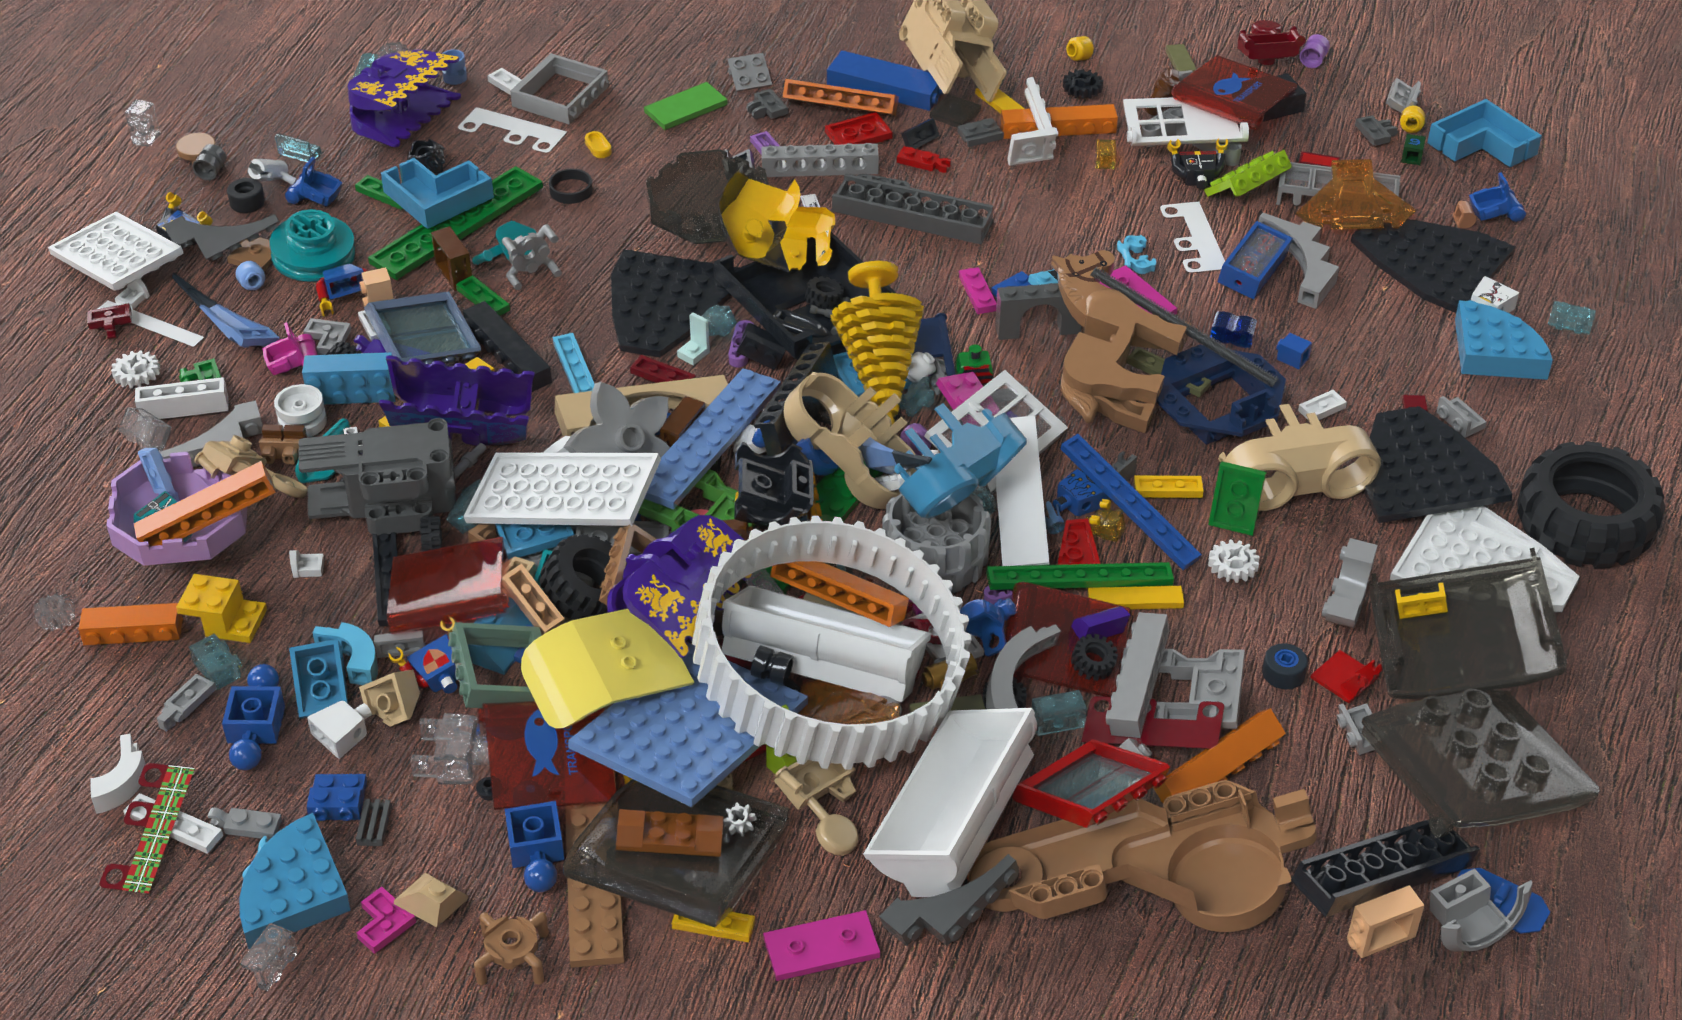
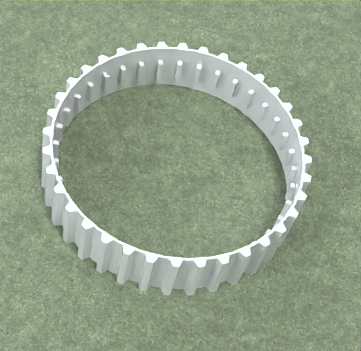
M812 516L811 521L801 522L797 517H792L789 524L779 525L775 521L769 523L768 530L764 532L757 529L751 530L747 541L741 539L734 541L732 552L723 551L720 555L718 567L712 566L708 581L704 584L692 638V645H695L693 663L700 665L697 676L698 681L708 684L707 699L718 702L720 705L718 714L722 718L730 717L736 723L734 729L736 732H748L754 737V745L759 747L767 744L774 748V754L778 757H782L787 753L796 756L798 764L804 765L807 760L819 762L823 769H828L830 764L834 763L842 764L845 770H851L853 763L863 762L870 768L875 766L877 759L885 758L889 762L895 761L898 752L904 750L912 753L915 751L919 739L927 742L932 736L934 727L939 728L947 712L953 706L970 658V652L967 650L971 642V634L965 632L969 618L967 615L960 614L963 601L961 597L952 595L953 583L950 580H942L938 575L940 567L937 564L929 565L922 559L924 553L921 550L911 551L905 547L906 540L901 537L893 540L886 536L884 529L879 528L876 531L866 529L864 522L857 521L854 525L843 523L841 517H835L830 522L822 521L819 516ZM817 561L858 569L895 587L926 615L944 647L946 663L948 664L941 691H938L935 697L927 704L893 720L872 724H840L802 716L762 696L733 669L721 651L716 634L713 631L716 604L720 602L724 592L740 579L758 570L777 564Z

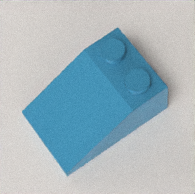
M338 639L289 648L299 718L309 717L340 701H345L348 704L343 650Z

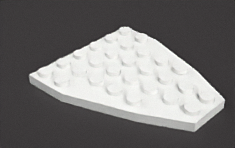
M1485 506L1427 515L1393 569L1390 580L1422 593L1438 592V583H1443L1446 599L1507 609L1562 612L1580 576L1542 544Z

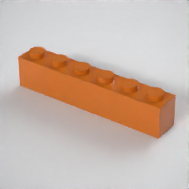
M785 79L783 98L895 116L899 100L898 96L791 79Z
M1114 104L1045 108L1046 112L1050 114L1052 127L1057 128L1058 136L1116 133L1118 116ZM1030 109L1001 110L1000 126L1004 133L1003 139H1011L1012 134L1038 130Z
M262 461L134 523L136 538L139 542L148 541L149 546L162 545V540L187 537L276 493L272 477Z
M817 561L790 562L772 566L770 577L883 625L891 627L905 620L909 601L908 597L836 567Z
M1271 708L1260 711L1237 726V729H1233L1221 737L1216 746L1211 749L1205 748L1166 775V782L1159 788H1154L1161 802L1164 803V800L1169 796L1228 780L1226 775L1229 773L1235 774L1244 769L1245 765L1243 763L1248 760L1252 762L1261 757L1263 749L1269 750L1280 743L1278 739L1286 733Z

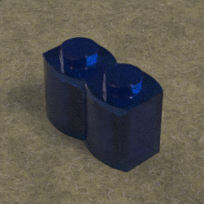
M1218 311L1214 317L1210 338L1213 337L1212 340L1215 338L1214 341H1220L1219 343H1231L1237 347L1250 348L1255 335L1257 320L1249 316H1236L1229 312Z

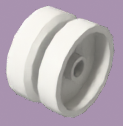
M305 384L292 385L277 394L274 400L278 424L283 425V428L285 425H305L307 438L318 434L324 429L327 417L322 393L318 388Z

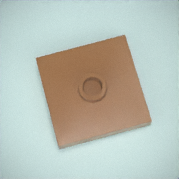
M261 237L251 242L245 240L240 243L242 247L234 250L227 257L228 263L239 266L242 262L253 261L265 271L272 264L270 240Z

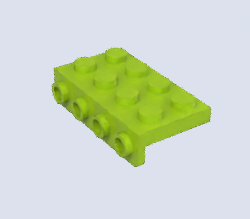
M1285 150L1275 154L1273 151H1270L1252 159L1249 164L1241 165L1235 171L1233 170L1223 175L1222 178L1210 182L1211 186L1204 191L1208 197L1231 187L1233 194L1238 197L1285 172L1292 165Z

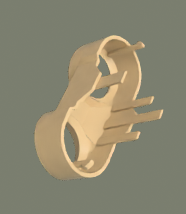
M812 372L786 398L784 418L790 433L798 442L801 439L810 438L814 449L824 451L845 472L846 484L859 501L873 508L886 509L889 500L901 493L899 489L896 492L889 491V489L883 487L870 475L869 468L864 464L862 452L858 447L871 437L888 448L903 453L911 450L916 455L896 434L908 422L900 417L892 424L891 418L887 415L901 399L893 393L879 407L875 402L869 401L877 393L871 386L858 397L845 383L835 376ZM803 396H811L825 407L831 420V431L827 427H820L808 414L802 401ZM911 468L905 471H910V473L913 474L916 472V469Z
M1289 404L1279 405L1289 425L1282 432L1275 419H1267L1266 423L1273 436L1246 441L1234 448L1227 457L1224 452L1219 455L1220 462L1223 461L1261 471L1277 470L1272 477L1265 478L1259 511L1278 508L1287 503L1293 496L1323 492L1332 499L1352 497L1362 492L1366 485L1373 482L1381 466L1380 456L1365 430L1352 425L1323 429L1315 413L1306 414L1310 424H1299ZM1355 457H1359L1351 465L1343 469L1336 470L1346 461Z

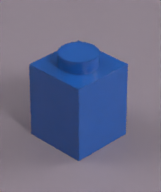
M1289 333L1284 339H1280L1277 344V360L1300 369L1310 357L1312 342Z

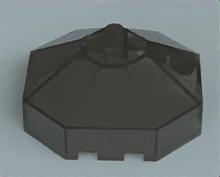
M721 149L680 153L676 156V162L673 165L667 163L659 170V175L655 179L651 176L646 180L651 224L694 244L727 242L718 213V206L724 188L741 166H743V170L749 179L769 185L766 170L760 166L756 169L749 167V161L737 156L733 160L727 157L726 151Z

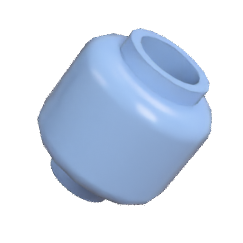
M245 261L237 267L236 278L244 289L252 291L259 289L264 284L265 273L256 262Z

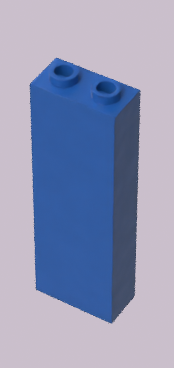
M841 50L827 68V85L896 95L899 97L898 103L928 111L931 110L934 104H937L941 94H944L928 71Z

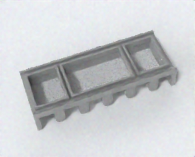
M1291 162L1292 166L1290 169L1280 174L1276 205H1280L1283 192L1294 194V205H1300L1302 195L1314 196L1312 203L1314 208L1320 207L1322 197L1333 199L1332 208L1336 211L1340 209L1342 200L1353 201L1352 211L1354 213L1360 212L1361 203L1373 204L1372 214L1375 216L1380 214L1382 205L1392 206L1391 218H1396L1401 176Z

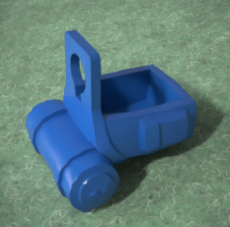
M311 157L304 165L303 172L298 180L288 188L285 198L289 203L293 204L308 198L316 203L328 206L341 191L342 182L329 174L315 171V157Z
M1502 172L1498 173L1499 186L1489 189L1485 188L1469 195L1473 211L1481 221L1505 214L1514 222H1520L1525 218L1524 207L1518 202L1514 191L1510 189Z
M1010 598L1005 600L999 599L995 604L983 599H976L968 602L960 609V614L967 615L969 618L965 632L982 639L987 657L1001 652L1007 644L1004 634V622L1016 614V606ZM992 634L999 637V644L995 648H990L989 644Z

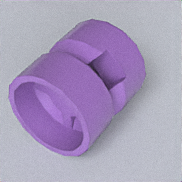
M1319 34L1309 37L1299 56L1304 66L1317 68L1321 65L1330 48L1327 38Z

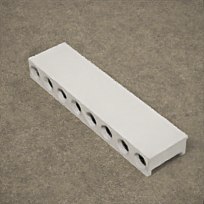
M1035 416L1010 418L1027 438V444L995 476L1003 566L1049 565Z

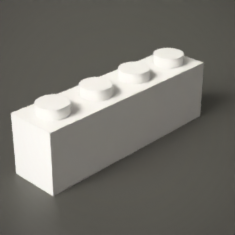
M224 377L135 388V404L140 421H152L228 411V393Z

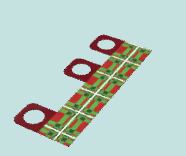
M148 763L143 767L138 780L139 785L160 788L155 803L133 801L129 804L124 817V823L127 825L144 826L145 830L131 866L120 864L107 865L99 882L102 888L149 894L195 768ZM152 768L159 769L161 776L157 781L147 782L145 780V774L148 770ZM138 806L144 807L146 809L145 817L139 821L132 820L130 817L131 811ZM113 869H119L123 873L122 879L116 884H110L106 881L107 874Z

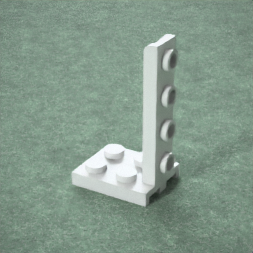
M1033 77L1027 78L1026 84L1028 88L1025 89L1024 94L1038 130L1012 134L1007 158L1009 166L1054 158L1053 150L1056 148L1055 140L1059 133L1057 128L1051 125L1050 114L1046 112L1045 101L1043 98L1041 99L1039 85L1035 83Z

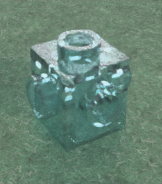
M712 306L701 316L708 320L709 336H726L737 324L729 306Z

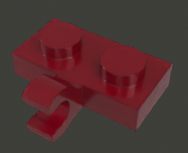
M129 303L87 311L89 330L104 328L107 331V339L116 338L115 325H124L132 322V312Z

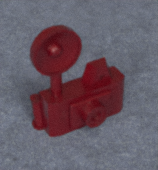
M1259 20L1251 26L1253 34H1246L1245 30L1239 32L1237 48L1248 58L1258 59L1260 64L1273 65L1275 64V59L1297 56L1300 47L1305 44L1306 39L1298 33L1295 26L1290 28V32L1282 33V26L1279 23L1270 20Z

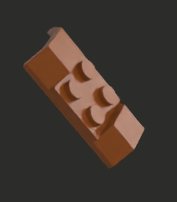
M619 809L616 850L721 857L723 816Z

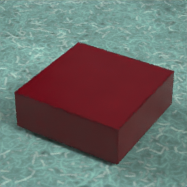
M1403 395V409L1420 406L1424 410H1428L1425 395Z

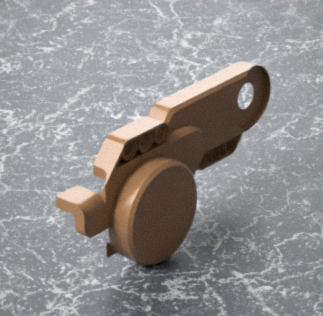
M1223 780L1169 796L1164 800L1163 808L1143 799L1137 801L1133 799L1122 811L1118 813L1114 811L1109 814V817L1099 825L1094 823L1088 828L1066 820H1059L990 841L981 849L967 878L968 882L979 878L1009 854L1016 860L1018 867L1021 869V879L1016 885L1010 888H1003L997 900L986 906L990 910L1008 912L1020 909L1037 918L1047 919L1104 901L1107 897L1106 884L1122 880L1174 902L1182 916L1196 926L1216 932H1235L1260 924L1276 911L1284 898L1286 883L1291 882L1288 869L1284 867L1282 854L1312 845L1316 841L1317 833L1305 789L1273 798L1274 816L1272 812L1262 807L1258 802L1256 791L1234 782Z

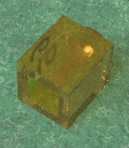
M1096 139L1095 168L1115 169L1116 140Z

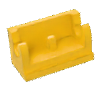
M1438 583V592L1418 593V595L1401 597L1400 589H1396L1395 594L1399 618L1404 619L1448 612L1443 583Z

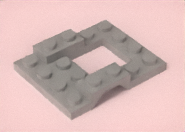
M1124 648L1123 656H1126L1127 651L1126 648ZM1165 649L1158 673H1170L1171 680H1192L1189 703L1157 702L1154 718L1196 720L1198 707L1201 702H1222L1225 707L1221 728L1237 729L1246 657L1245 650L1219 649L1208 658H1187L1174 649ZM1208 705L1203 709V714L1206 717H1214L1219 712V709L1214 705Z

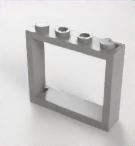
M550 53L510 91L512 107L570 124L608 88V71ZM555 73L589 84L567 106L533 96Z

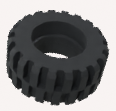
M580 534L579 536L573 535L563 539L554 548L541 569V588H544L543 591L563 617L569 618V621L608 613L607 605L600 602L599 598L602 590L600 586L606 575L604 570L609 563V552L613 546L607 540H600V537H589L588 534ZM575 571L591 577L599 585L600 589L585 584L576 575Z

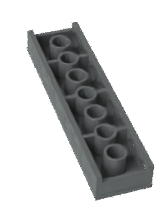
M851 174L844 175L843 183L837 193L832 195V212L981 245L994 222L993 205ZM852 180L857 184L849 186L847 182ZM870 184L875 186V188L867 190L866 186ZM892 189L894 192L886 194L884 190ZM910 193L913 196H909L905 199L903 194ZM929 197L931 200L924 203L922 198ZM942 201H948L950 204H947L944 207H942L940 203ZM966 205L969 208L961 211L959 206ZM980 209H985V210H987V211H988L987 216H986V217H982V216L978 213V210H980Z

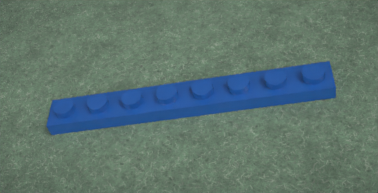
M1079 434L1062 443L1060 449L1183 571L1200 560L1202 554Z

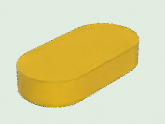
M592 131L585 135V144L595 157L606 158L611 155V145L602 133Z

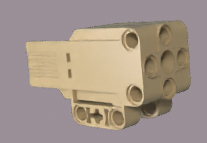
M985 0L913 1L901 26L899 37L901 41L906 43L923 71L930 72L944 94L950 92L957 77L966 78L971 76L988 102H992L1007 73L993 52V42L991 40L998 28V19Z

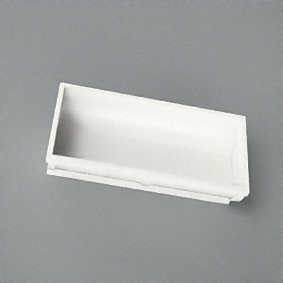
M751 585L723 601L722 606L724 609L722 620L724 635L723 654L753 662L755 653L761 645L774 649L775 654L783 652L793 655L792 673L877 696L891 697L899 702H903L913 691L915 677L921 665L927 642L930 641L932 634L899 624L888 627L854 612Z
M1033 708L948 711L863 853L866 860H869L886 876L904 883L912 897H932L961 887L1034 756L1028 744L1037 731V721Z

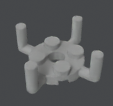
M543 225L538 233H528L529 235L524 237L521 235L515 240L508 237L502 239L503 245L508 250L509 261L513 265L507 272L506 277L515 290L522 288V284L515 276L518 271L533 273L541 264L548 266L555 277L561 276V270L552 259L547 257L550 249L544 237L547 236L552 243L558 241L557 235L549 225ZM527 250H532L528 255H524Z

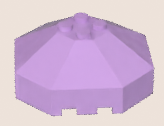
M187 452L170 453V458L163 459V464L172 478L171 483L174 490L178 492L180 501L231 476L220 470L217 476L212 479L211 474L204 468L193 470L191 458ZM141 460L111 481L112 496H110L108 508L110 517L107 519L106 526L112 546L143 566L209 560L246 533L247 507L193 533L187 542H183L182 538L162 540V545L149 546L148 541L139 542L136 538L134 514L159 496V494L154 493Z

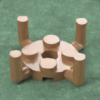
M539 912L530 920L518 916L517 919H508L507 916L495 920L488 913H481L479 920L482 936L484 937L485 954L474 962L477 983L479 985L487 983L485 967L491 962L501 965L505 969H514L517 965L526 962L532 967L534 983L542 984L545 981L542 961L534 953L538 950L536 928H538V935L540 937H547L549 934L546 914ZM507 938L517 939L513 944L504 943Z

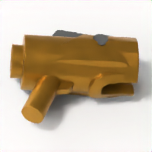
M971 652L961 682L977 675L975 671L978 669ZM946 657L935 659L934 664L924 667V673L921 674L922 681L931 690L940 688L941 691L948 669Z

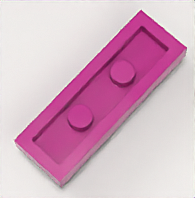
M979 267L959 270V278L976 313L983 314L996 311L997 303Z

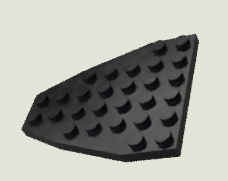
M1371 215L1351 237V242L1384 272L1423 300L1454 313L1457 312L1459 300H1471L1473 292L1483 277L1486 276L1492 279L1514 254L1516 247L1477 231L1418 220Z
M623 249L611 273L612 321L619 349L623 352L662 357L691 336L689 315L695 313L708 320L731 296L715 279L714 263Z
M1420 406L1376 413L1370 439L1380 456L1381 466L1373 482L1365 486V496L1378 523L1512 501V492L1498 466L1454 428Z

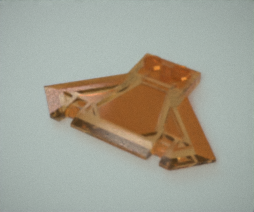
M1372 159L1332 160V180L1295 214L1303 221L1321 227V230H1323V225L1329 224L1331 230L1383 228V223H1391L1392 228H1399L1416 212V209L1374 179Z
M821 680L801 683L800 693L808 696V704L798 712L802 716L840 724H872L900 717V705L898 703L886 704L887 699L876 694L862 692Z

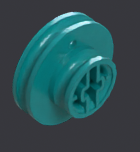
M309 209L293 214L275 228L269 241L271 260L274 267L283 275L299 281H319L320 278L324 277L323 271L352 264L355 258L354 235L350 227L343 221L331 217L328 213L321 210Z

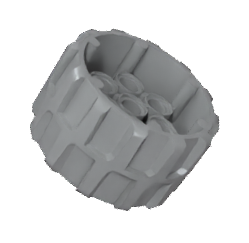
M902 494L892 497L887 503L886 514L882 518V529L885 530L886 536L893 540L901 537L906 540L905 547L911 551L921 550L924 553L922 558L929 565L937 564L940 567L938 575L942 580H950L953 583L951 592L957 593L962 591L963 587L971 582L975 583L982 576L983 566H986L988 563L991 517L988 511H984L983 501L977 495L973 496L971 494L950 510L928 519L921 518Z

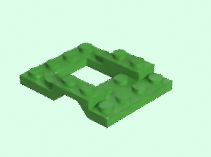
M709 469L694 486L703 490L704 498L715 502L705 515H711L720 520L734 519L737 490L725 486L718 474ZM647 499L643 500L638 511L643 516L672 527L671 533L691 518L699 515L678 505L675 509H671ZM748 523L749 527L754 528L756 524Z

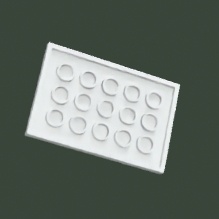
M114 212L48 247L51 255L114 291L124 288L130 282L141 279L143 275L159 269L163 264L174 261L178 256L184 254L182 247L118 212Z

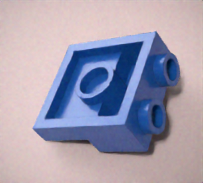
M315 774L313 787H310L307 801L308 815L313 813L317 821L360 820L367 784L366 774Z

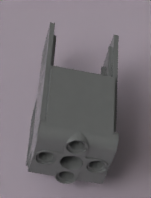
M435 418L427 423L368 428L361 433L299 439V471L301 473L334 470L344 477V482L308 486L309 519L347 515L352 518L366 517L368 532L381 535L383 533L391 534L392 532L420 531L421 517H432L435 513L450 512L456 507V481L452 444L447 422L444 419Z

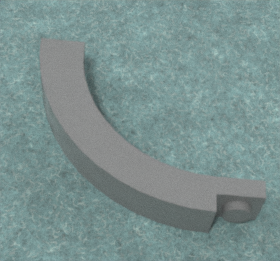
M1056 624L1048 628L1043 627L1037 632L1029 626L1016 634L1003 647L995 661L986 691L987 709L1018 708L1013 694V674L1027 659L1056 645L1061 633Z

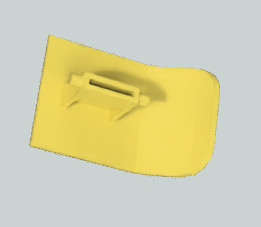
M629 609L564 623L534 640L525 649L521 661V671L544 720L549 726L554 728L569 727L613 703L694 684V680L682 658L654 629L630 613Z

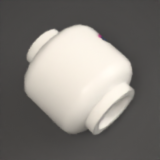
M916 352L911 357L912 361L907 369L909 370L907 378L915 384L925 383L936 371L935 359L927 352Z

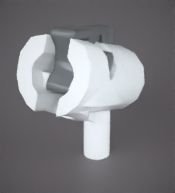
M253 159L248 167L249 175L253 179L260 181L282 179L293 185L297 180L288 174V166L282 160Z

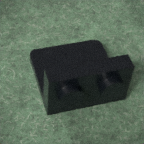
M748 323L736 352L775 370L786 349L768 331Z

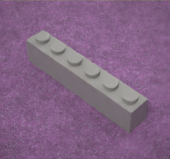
M1139 612L1136 622L1132 623V638L1127 640V655L1123 656L1121 662L1122 673L1117 675V690L1112 693V707L1106 713V724L1110 725L1111 735L1141 738L1150 699L1152 698L1170 632L1167 614Z

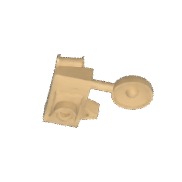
M233 435L231 441H208L205 443L202 452H199L194 459V463L200 464L211 474L212 479L217 476L220 470L227 474H236L260 461L265 466L267 461L259 456L257 452L250 449L252 445L250 441L237 435ZM267 469L277 490L295 498H304L307 495L308 488L302 483Z
M807 760L804 765L795 762L789 767L784 766L775 774L774 782L798 810L808 805L821 820L816 829L817 839L821 846L834 855L843 856L851 853L859 840L856 826L847 817L838 814L829 815L817 799L830 793L842 802L848 800L856 792L850 779L856 769L852 766L851 770H845L842 764L831 763L828 769H823L819 762Z

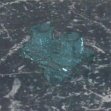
M923 377L918 383L912 382L908 386V392L902 394L901 402L898 405L900 409L906 410L907 416L913 417L923 406L930 407L934 403V391L929 387V378Z

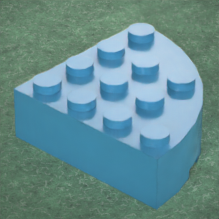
M1459 300L1455 325L1461 374L1548 380L1553 359L1543 338L1532 327L1522 321L1521 318L1495 307L1471 300Z
M313 813L292 822L277 832L260 849L248 868L243 879L239 898L240 919L248 949L351 911L347 892Z

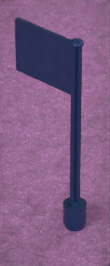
M937 313L933 318L921 319L914 353L927 352L933 358L944 357L947 376L956 375L946 325L947 315L945 313Z

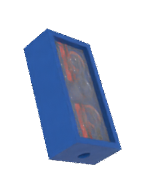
M1256 221L1224 262L1217 282L1254 300L1287 256L1293 238Z

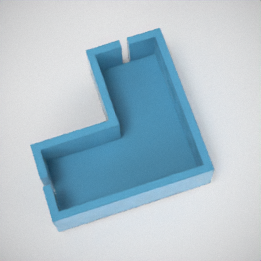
M1484 99L1432 123L1427 143L1436 150L1443 151L1442 153L1454 162L1483 149L1505 165L1512 167L1538 154L1542 135L1489 100Z
M412 158L399 164L401 184L398 167L394 166L381 172L384 193L427 229L494 198L492 178L482 170L479 171V168L469 160L435 175L417 159Z

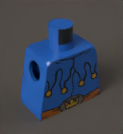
M1077 468L1059 482L1057 499L1053 500V506L1056 511V504H1058L1059 512L1068 509L1075 516H1082L1101 509L1100 501L1102 502V499L1109 500V497L1080 468Z

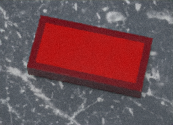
M1301 151L1299 163L1334 168H1338L1340 157Z

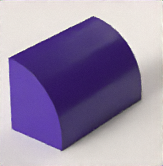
M1118 606L1077 618L1073 621L1071 627L1079 640L1083 636L1086 638L1087 634H1091L1092 638H1094L1095 634H1099V639H1102L1103 636L1109 637L1123 633L1130 614L1125 608Z

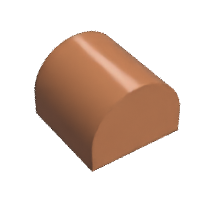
M1459 201L1453 218L1458 228H1470L1475 224L1476 216L1469 202Z

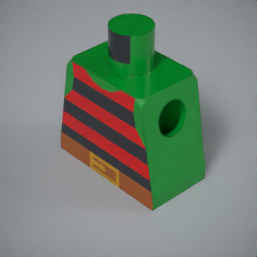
M971 345L969 352H960L958 354L954 367L956 375L974 372L983 387L994 379L989 352L982 351L980 345Z

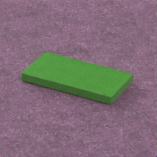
M708 82L647 105L644 107V112L660 127L667 130L726 106L728 102L727 98Z

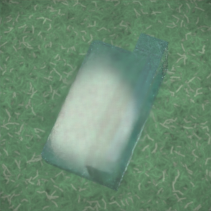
M279 133L275 135L277 150L280 155L308 162L311 157L316 159L321 154L320 146L310 144L308 141Z

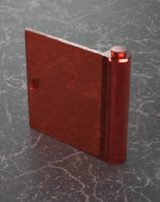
M503 537L393 557L387 608V621L391 634L439 626L441 621L449 624L452 623L450 617L455 619L456 622L506 613V608L510 607L508 594H503L502 591Z
M1018 582L1015 584L1011 600L1016 606V614L1007 620L1005 631L1006 643L1029 626L1037 632L1043 627L1048 628L1056 624L1061 630L1055 646L1030 657L1018 667L1013 674V678L1017 679V684L1024 676L1104 697H1111L1112 693L1117 690L1116 679L1121 670L1128 622L1123 633L1106 637V642L1108 643L1111 640L1113 642L1112 647L1117 648L1118 658L1111 674L1103 680L1099 677L1098 681H1094L1093 676L1090 677V680L1085 679L1086 674L1080 676L1078 674L1080 670L1075 671L1073 668L1074 664H1071V656L1079 640L1071 626L1077 618L1120 605L1028 582ZM1121 606L1125 608L1130 614V608ZM1086 653L1088 658L1093 661H1103L1097 654Z

